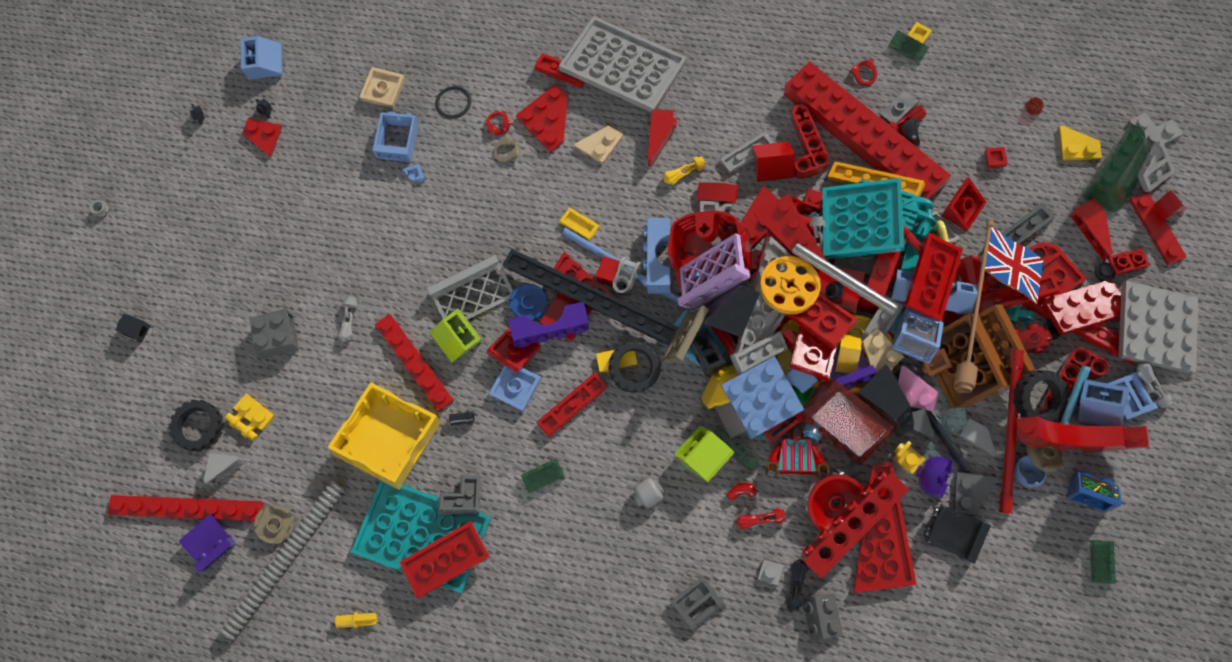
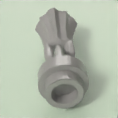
M823 216L811 217L809 226H814V240L816 241V238L820 237V243H817L823 253L821 226L825 225V220H823Z
M350 296L345 297V300L342 302V306L345 307V314L337 335L342 342L349 341L352 338L353 309L357 308L358 305L357 299Z
M1139 363L1136 368V374L1146 382L1149 389L1156 395L1157 399L1154 402H1156L1157 406H1160L1162 409L1173 403L1171 401L1172 397L1169 393L1164 394L1161 390V385L1153 373L1151 364ZM1153 381L1156 384L1154 387L1151 385Z

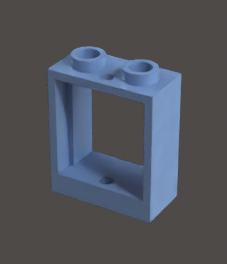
M395 112L380 113L372 150L377 159L412 161L419 127L416 115L410 113L396 114ZM388 125L410 127L406 148L384 146Z

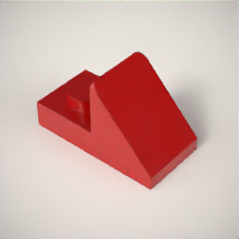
M1172 190L1167 192L1153 205V208L1162 220L1170 218L1177 212L1180 214L1187 210Z

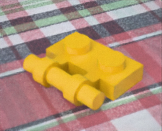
M246 393L234 407L239 413L236 416L228 413L225 419L232 428H237L241 431L242 436L255 441L258 438V435L254 432L255 429L258 427L264 431L276 416ZM246 418L251 423L249 426H246L241 421Z

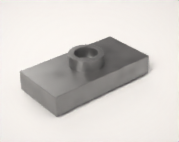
M904 90L880 113V117L888 124L891 122L898 123L919 101Z

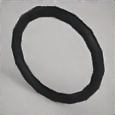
M450 86L441 90L437 95L435 103L439 114L453 119L466 114L470 109L472 101L471 95L466 89L460 86ZM452 89L461 90L468 98L467 107L456 115L444 113L439 106L440 97Z

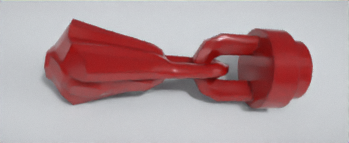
M919 105L915 106L898 123L891 122L889 125L900 133L901 126L907 118L908 120L917 118V121L924 119L926 110Z
M774 508V512L766 514L740 515L735 522L739 529L744 530L750 526L776 522L779 525L786 521L784 509ZM774 515L775 519H770L769 516Z

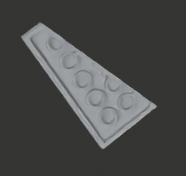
M771 236L766 239L754 282L755 289L759 292L760 279L765 267L779 257L792 256ZM783 264L776 265V269L779 272L787 270ZM800 266L796 268L798 274H806L805 268ZM771 278L765 280V284L769 287L776 285L775 281ZM761 292L742 337L739 336L735 353L773 334L785 316L783 313L772 309L764 301Z

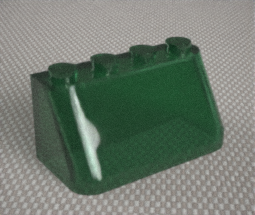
M1132 123L1129 125L1082 197L1089 201L1095 198L1109 212H1118L1124 206L1139 182L1137 175L1150 152L1143 129Z

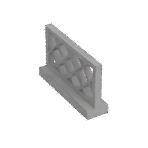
M496 255L427 288L443 319L448 316L449 311H455V309L451 308L454 298L464 301L461 312L469 320L510 300L513 292ZM497 269L501 274L499 282L489 279L490 273ZM481 279L485 281L482 290L472 288L474 280ZM487 282L497 284L494 294L485 292ZM500 286L508 288L510 295L504 298L497 296ZM458 288L468 289L465 299L455 296ZM471 290L480 293L477 303L467 300ZM483 294L493 297L490 305L480 304ZM444 295L451 297L448 307L440 305L438 298ZM466 302L476 305L473 313L467 314L463 312Z

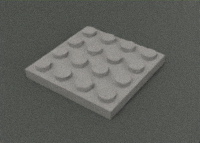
M1123 282L1121 289L1118 357L1184 373H1196L1198 297L1135 282Z

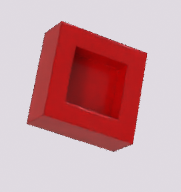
M1005 147L985 149L987 169L1007 166L1008 161Z

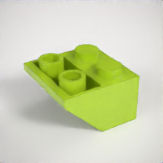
M459 309L445 317L429 332L452 363L482 341V338Z
M700 425L674 455L689 471L709 482L735 452L714 433Z

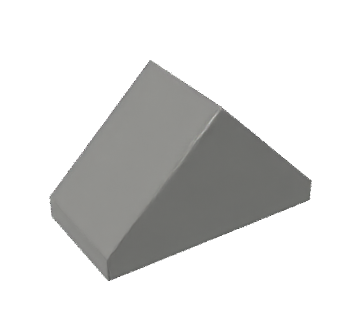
M209 453L203 481L205 484L213 487L245 462L237 456Z

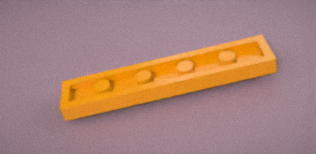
M836 161L828 174L829 181L842 184L846 182L856 184L861 180L880 181L901 178L902 191L919 197L925 186V182L922 180Z

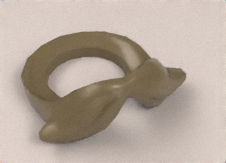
M505 136V139L495 145L494 157L501 163H508L514 157L519 158L520 149L513 139ZM508 144L515 146L506 158L501 159L498 157L497 151L500 146Z

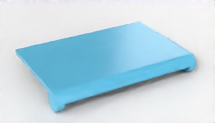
M1081 366L1060 422L1061 424L1069 425L1071 423L1083 391L1084 381L1087 380L1091 370L1090 367Z

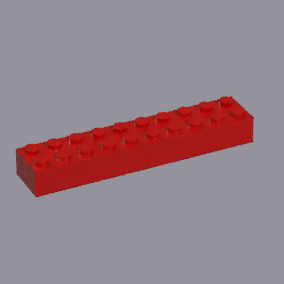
M810 61L785 84L783 94L795 105H805L813 120L873 169L924 181L925 186L920 197L931 200L948 183L951 177L949 172Z

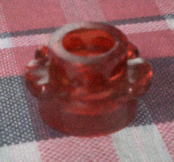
M1034 97L1026 102L1025 108L1029 114L1039 115L1043 111L1044 103L1040 98Z

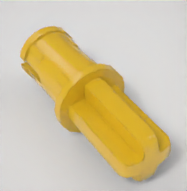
M355 612L353 615H337L335 626L337 629L348 627L358 629L360 626L376 625L378 618L376 613L358 614V612Z

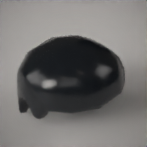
M914 118L902 124L900 134L918 147L920 146L917 130L919 125L916 123L917 118Z

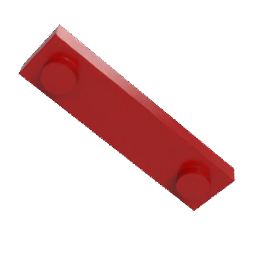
M1149 192L1130 198V204L1166 265L1168 266L1185 259L1187 256L1167 222L1162 220L1153 208L1155 202Z
M595 372L536 423L550 438L608 388V385Z

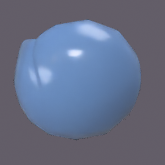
M1028 455L1021 457L1014 468L1015 478L1026 487H1039L1044 483L1047 476L1046 472L1037 468L1032 463ZM1025 471H1032V472H1033V473L1024 475V472H1025Z

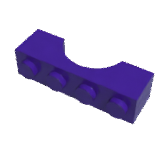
M584 302L565 306L560 319L549 325L537 324L527 315L508 319L514 347L518 346L521 348L530 345V343H544L551 338L561 339L568 334H582L589 330V321Z

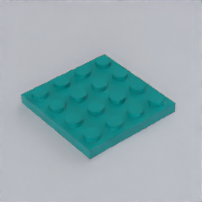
M901 178L822 188L823 220H825V225L823 226V255L825 259L905 251Z

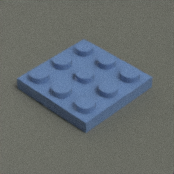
M775 356L721 385L750 439L804 410Z

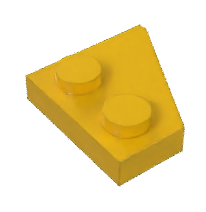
M1065 126L1058 128L1062 161L1101 160L1102 154L1099 140Z

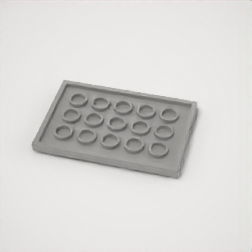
M593 16L560 63L559 70L652 112V110L657 109L682 70L687 57Z

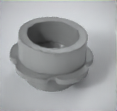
M96 200L90 205V210L93 216L103 217L109 211V206L106 205L105 201Z

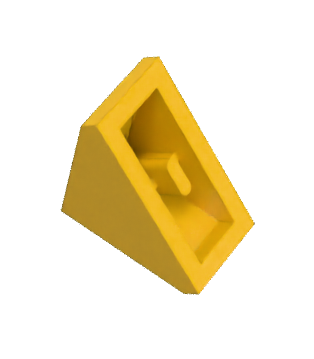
M846 334L841 340L835 372L850 374L857 371L861 353L860 336Z

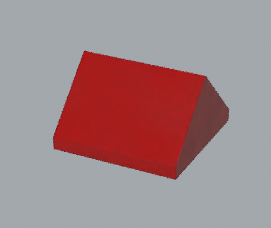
M789 142L752 145L757 182L794 178L795 154Z
M966 177L942 215L943 218L966 231L969 230L987 203L969 177Z

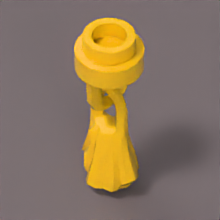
M696 156L692 158L693 163L690 165L666 171L663 175V181L674 185L679 179L690 174L695 168L698 171L703 170L706 166L703 157Z

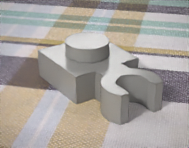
M700 201V212L713 210L725 212V210H732V204L719 206V201Z

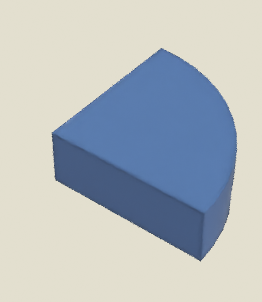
M420 164L402 169L405 176L411 181H425Z

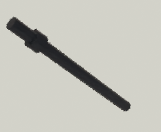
M901 369L895 372L898 379ZM926 410L931 426L950 451L949 455L951 458L957 461L964 472L972 469L963 457L964 453L962 450L955 446L933 413Z

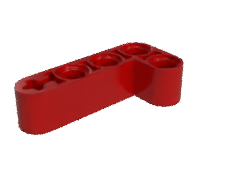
M798 104L792 110L791 123L805 156L795 161L794 175L798 179H805L825 172L829 156L808 108L805 105ZM813 145V146H816L817 148H814V149H813V148H810L809 146ZM816 161H821L824 164H817ZM799 167H804L806 170H800Z
M1076 348L1067 356L1057 375H1060L1062 381L1066 383V390L1069 391L1070 396L1082 365L1091 368L1088 378L1097 380L1108 372L1109 364L1107 361L1085 348ZM1075 355L1079 356L1082 362H1078L1075 359ZM1093 366L1098 367L1099 370H1100V373L1096 372V371L1093 369ZM1065 371L1071 373L1072 378H1068ZM1050 387L1039 405L1040 414L1044 413L1051 403L1052 394Z

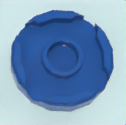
M534 284L518 286L510 296L512 313L516 317L527 315L532 321L540 318L547 308L545 292Z

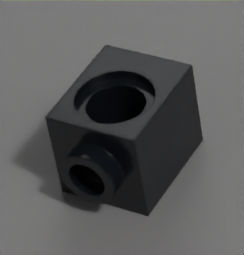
M124 313L122 318L119 319L115 330L124 336L143 342L150 325L143 320Z

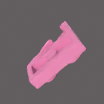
M901 366L898 384L911 407L934 412L939 392L907 367Z

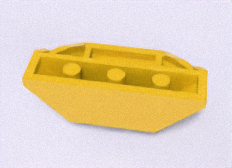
M734 364L729 367H723L718 372L712 374L701 397L702 402L708 409L730 402L721 385L741 375L737 373Z

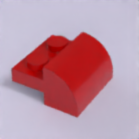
M974 254L960 259L954 283L958 281L977 285L978 290L982 262L979 261L981 256L976 257ZM985 271L981 294L1001 289L997 279Z

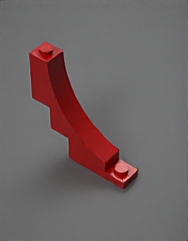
M1038 416L1016 419L1018 439L1030 448L1054 447L1057 451L1080 449L1084 453L1150 448L1147 426L1124 428L1123 426L1067 425L1047 421Z

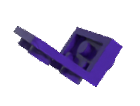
M839 348L836 349L830 373V380L836 392L850 390L858 383H868L876 374L874 365L868 366L862 350L857 371L850 374L835 372Z

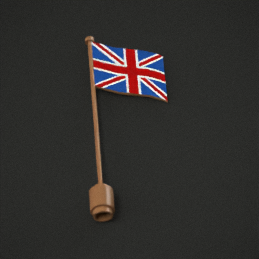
M993 221L986 222L987 233L967 360L958 364L956 368L955 389L963 393H971L976 385L978 367L971 362V355L985 271L999 282L1024 294L1035 304L1038 302L1043 260L1030 249L1010 240L995 229Z

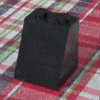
M748 280L739 283L712 299L705 306L709 311L703 322L706 325L742 337L760 292Z
M885 364L859 391V396L864 412L902 438L905 433L908 434L914 427L911 405L889 366Z

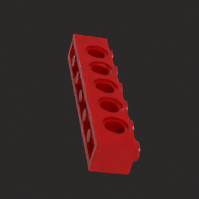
M888 469L879 472L874 478L875 481L870 486L867 485L861 490V496L856 501L852 500L845 508L846 511L841 516L837 515L831 521L832 525L827 530H822L812 545L809 544L803 549L800 557L821 579L908 492L909 488ZM886 488V494L883 497H878L879 489ZM870 502L872 508L868 512H864L863 506ZM853 517H856V525L849 526V520ZM842 532V539L834 541V535ZM828 547L829 550L826 555H819L821 548Z

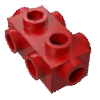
M1038 324L1027 326L1025 331L1019 332V330H1015L1027 354L1032 352L1033 354L1044 353L1045 349L1050 348L1051 334L1043 326L1039 327Z

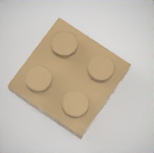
M371 67L359 98L361 101L394 109L406 78L402 74Z

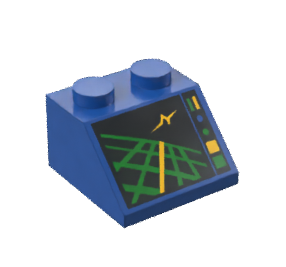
M1080 471L1072 475L1066 498L1105 512L1121 506L1120 487L1113 484V481L1106 478L1098 479L1092 477V474L1086 471Z

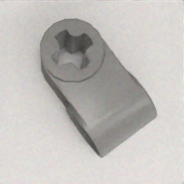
M622 257L613 281L614 290L620 294H629L633 290L642 263H635L627 260L626 257ZM622 281L627 282V287L624 290L619 288V284Z

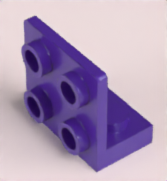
M208 515L179 540V543L197 562L194 567L198 572L207 570L237 544L212 515Z

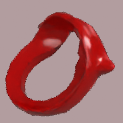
M873 59L864 60L854 65L849 73H853L858 84L868 86L877 79V70L873 64ZM860 65L872 70L873 78L871 81L865 82L860 78Z
M493 112L486 119L488 127L486 132L497 136L505 134L513 122L509 121L508 116L504 112ZM497 115L503 116L501 131L490 123L492 117Z

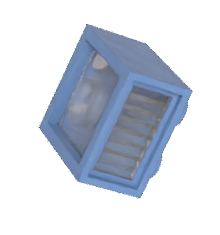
M906 308L896 325L892 349L930 364L940 348L944 323L941 321L937 322Z

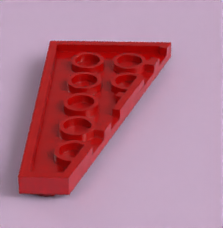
M893 463L873 464L870 470L868 485L870 486L875 481V476L882 470L888 469L895 475ZM881 488L878 491V497H883L886 494V488ZM900 500L861 538L854 593L917 585ZM869 502V510H870V509L872 508V504Z

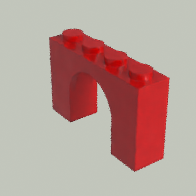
M901 251L877 254L875 265L866 285L867 287L885 297ZM862 297L858 309L875 315L879 307Z

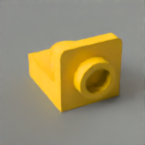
M908 441L905 445L901 443L894 450L896 456L893 459L912 475L918 466L924 462L925 458L910 446L912 443Z

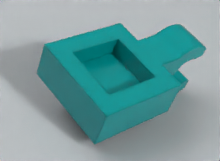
M1020 305L1005 309L1012 324L1016 325L1018 320L1030 324V321L1033 319L1034 312L1020 310Z

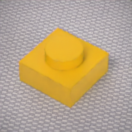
M916 22L907 34L906 39L922 47L931 35L932 30Z

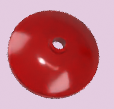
M842 474L830 475L818 481L811 489L807 501V510L811 521L819 530H827L832 525L831 521L837 515L841 516L846 511L845 508L852 500L856 501L861 496L860 492L863 486L854 478ZM834 499H838L836 506L832 505ZM869 502L863 506L864 512L869 511ZM851 518L848 525L855 526L857 518ZM838 532L834 536H843V533Z

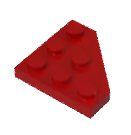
M555 83L516 114V118L549 153L564 143L568 94Z

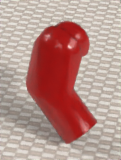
M738 483L726 496L733 502L740 494H747V496L753 497L756 495L757 490L752 483Z

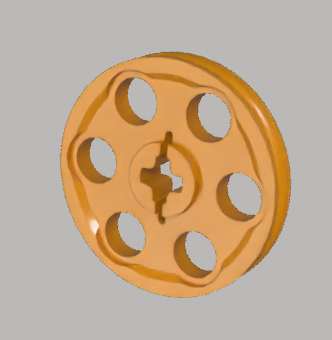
M794 256L779 257L765 267L760 279V292L764 301L772 309L783 314H799L808 310L815 303L820 292V279L814 267L807 261ZM783 264L787 270L779 272L776 269V265ZM799 266L805 268L806 274H798L796 268ZM771 278L775 281L776 285L769 287L765 284V280ZM792 282L793 287L791 286L790 288H787V284ZM810 283L814 285L815 290L809 292L805 289L804 285ZM774 296H782L784 303L777 304L773 299ZM801 298L804 301V305L796 306L793 300Z

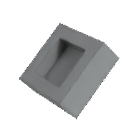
M763 559L758 580L778 586L783 565Z

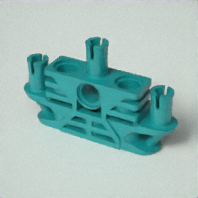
M861 180V181H859V183L872 182V181H869V180ZM902 191L903 225L912 233L916 223H919L914 236L919 240L922 233L921 241H924L925 235L929 233L930 228L936 226V220L931 212L934 208L933 203L926 198Z

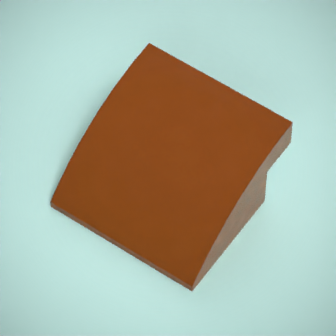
M994 305L978 314L971 362L978 367L976 385L971 393L957 391L954 381L957 365L967 360L974 314H967L947 325L942 330L939 350L945 349L953 367L936 374V377L953 412L1009 390L1011 349L1024 350L1021 376L1035 370L1003 305Z

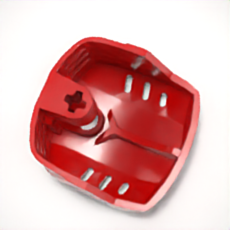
M715 210L694 212L677 219L672 224L667 254L675 271L676 281L680 289L679 268L713 248L712 242L717 237H720L722 242L735 233L740 235L744 268L749 270L751 275L750 234L747 228L734 215ZM734 243L731 244L728 252L731 253ZM721 251L716 254L714 261H717ZM691 253L695 254V256H688L687 254ZM726 254L722 262V265H725L729 257V254ZM734 258L731 266L737 264L736 258ZM707 260L702 262L699 268L700 270L703 269ZM712 262L709 271H712L715 263ZM720 266L717 274L721 273L723 267ZM692 269L687 271V279L688 274L691 273Z

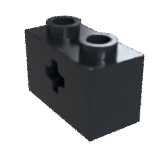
M707 328L697 332L690 345V349L705 377H708L723 368L725 360Z

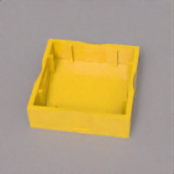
M370 382L356 403L351 416L342 424L327 448L333 456L399 490L436 432L440 422L437 415L413 403L405 402L393 393Z

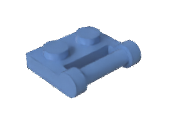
M1136 372L1108 383L1129 388L1124 422L1158 408L1156 402L1153 403L1140 379L1141 377ZM1129 382H1132L1134 384L1143 403L1145 404L1144 407H1142L1138 397L1136 396Z

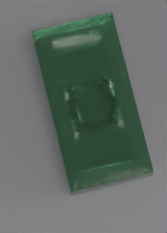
M899 30L896 31L888 47L919 64L929 49V46Z
M557 458L521 475L529 494L565 477Z
M1091 540L1092 583L1116 584L1114 541Z

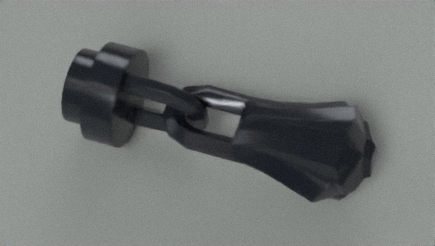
M801 559L794 561L790 565L792 573L790 588L793 593V599L786 598L785 602L787 609L799 611V608L802 607V601L796 599L797 594L802 591L803 581L809 570L807 564ZM795 581H796V582H799V587H798V588H797V587L794 588V586H795Z

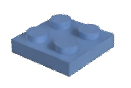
M504 365L489 395L524 412L542 378L524 368L517 374Z

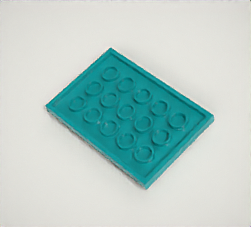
M380 480L350 553L404 572L399 563L400 561L470 521L474 524L483 541L492 517L479 512V515L439 514V497L402 485L398 490ZM472 569L442 585V587L463 594Z

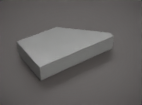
M969 418L959 436L993 455L996 450L988 428Z

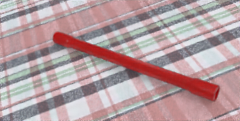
M1011 349L1004 468L999 506L1000 513L1012 514L1013 507L1012 492L1017 439L1016 419H1018V413L1015 410L1016 404H1013V399H1015L1013 391L1017 387V381L1021 380L1024 350Z

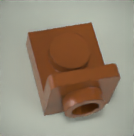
M944 348L937 351L930 364L925 362L921 364L924 374H929L932 378L936 377V374L953 367Z

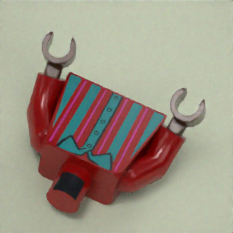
M793 428L790 429V439H782V442L777 444L770 453L765 474L768 475V471L771 470L775 472V476L777 474L815 475L817 469V477L820 478L821 472H825L829 476V466L825 463L818 448L812 445L811 440L802 439V429Z

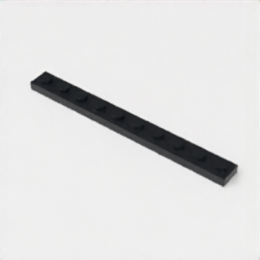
M513 249L510 250L502 264L504 268L573 301L578 303L584 302V306L668 346L671 344L679 328Z

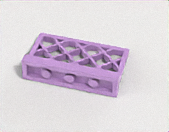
M735 233L679 268L682 296L678 298V305L689 310L698 308L750 278L749 270L744 268L739 234ZM734 243L731 253L728 252L731 244ZM721 251L717 261H714L716 254ZM726 254H729V257L725 265H722V262ZM734 258H736L737 264L731 266ZM707 260L703 269L700 270L699 268L702 262ZM713 262L715 263V265L711 273L709 274L707 272ZM720 266L723 267L721 273L717 274ZM690 269H692V271H691V273H690V275H689V277H688V279H687V271L690 270ZM699 271V272H701V273H700V275H699V277H698V279H697V281H696V283H695V282H693V280H694V278H695L697 272ZM708 275L707 281L702 283L705 276ZM691 284H695L693 289L691 291H688Z

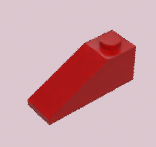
M652 110L648 166L654 164L673 135V129H677V118H674L673 110Z
M1094 198L1077 207L1070 217L1104 262L1113 252L1106 213L1103 206Z

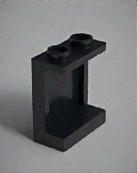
M940 504L939 507L936 506L931 518H934L931 526H927L923 537H926L925 542L975 564L991 525L943 504Z

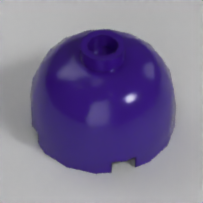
M936 456L927 459L922 466H918L916 477H919L920 488L925 493L939 499L944 496L948 484H946L948 475L952 474V460Z

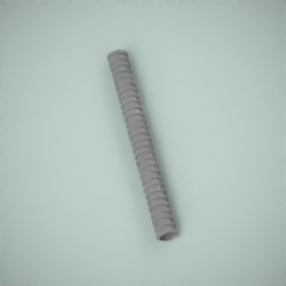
M335 481L329 482L330 486H326L327 490L323 491V495L318 497V502H314L315 506H311V511H308L307 516L303 517V522H300V526L295 528V533H291L292 537H288V542H285L283 544L284 547L279 549L280 553H276V558H273L272 563L268 564V569H264L265 573L261 574V578L256 580V585H252L253 589L249 590V594L244 596V601H240L241 605L236 607V612L233 611V616H229L228 622L224 623V628H220L222 635L230 640L236 639L235 635L239 634V630L244 628V623L247 624V619L252 617V612H256L255 608L259 607V603L264 601L263 597H267V592L272 590L271 587L276 585L275 581H279V576L283 575V571L288 569L287 565H290L291 560L295 559V554H299L298 550L303 548L302 545L307 543V538H311L310 534H313L315 532L314 529L319 527L318 523H322L321 519L325 518V514L330 512V507H334L333 503H337V498L341 497V492H345L342 486Z

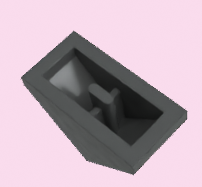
M922 409L912 412L914 427L910 433L931 442L935 434L926 410Z

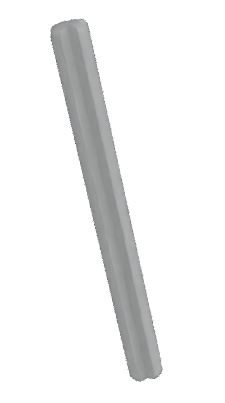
M796 244L792 252L884 311L893 315L897 310L898 306L802 245Z

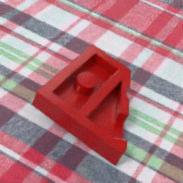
M248 118L242 134L269 157H272L282 126L281 124Z

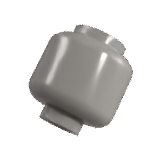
M647 478L635 486L636 495H634V498L639 506L644 505L647 508H651L663 499L664 490L657 479Z

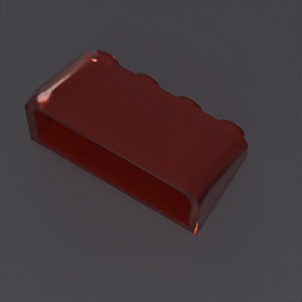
M835 380L820 382L803 406L804 410L798 413L803 417V422L817 428V432L822 437L832 440L834 442L833 445L837 449L847 452L849 454L848 457L856 463H864L895 430L892 424Z

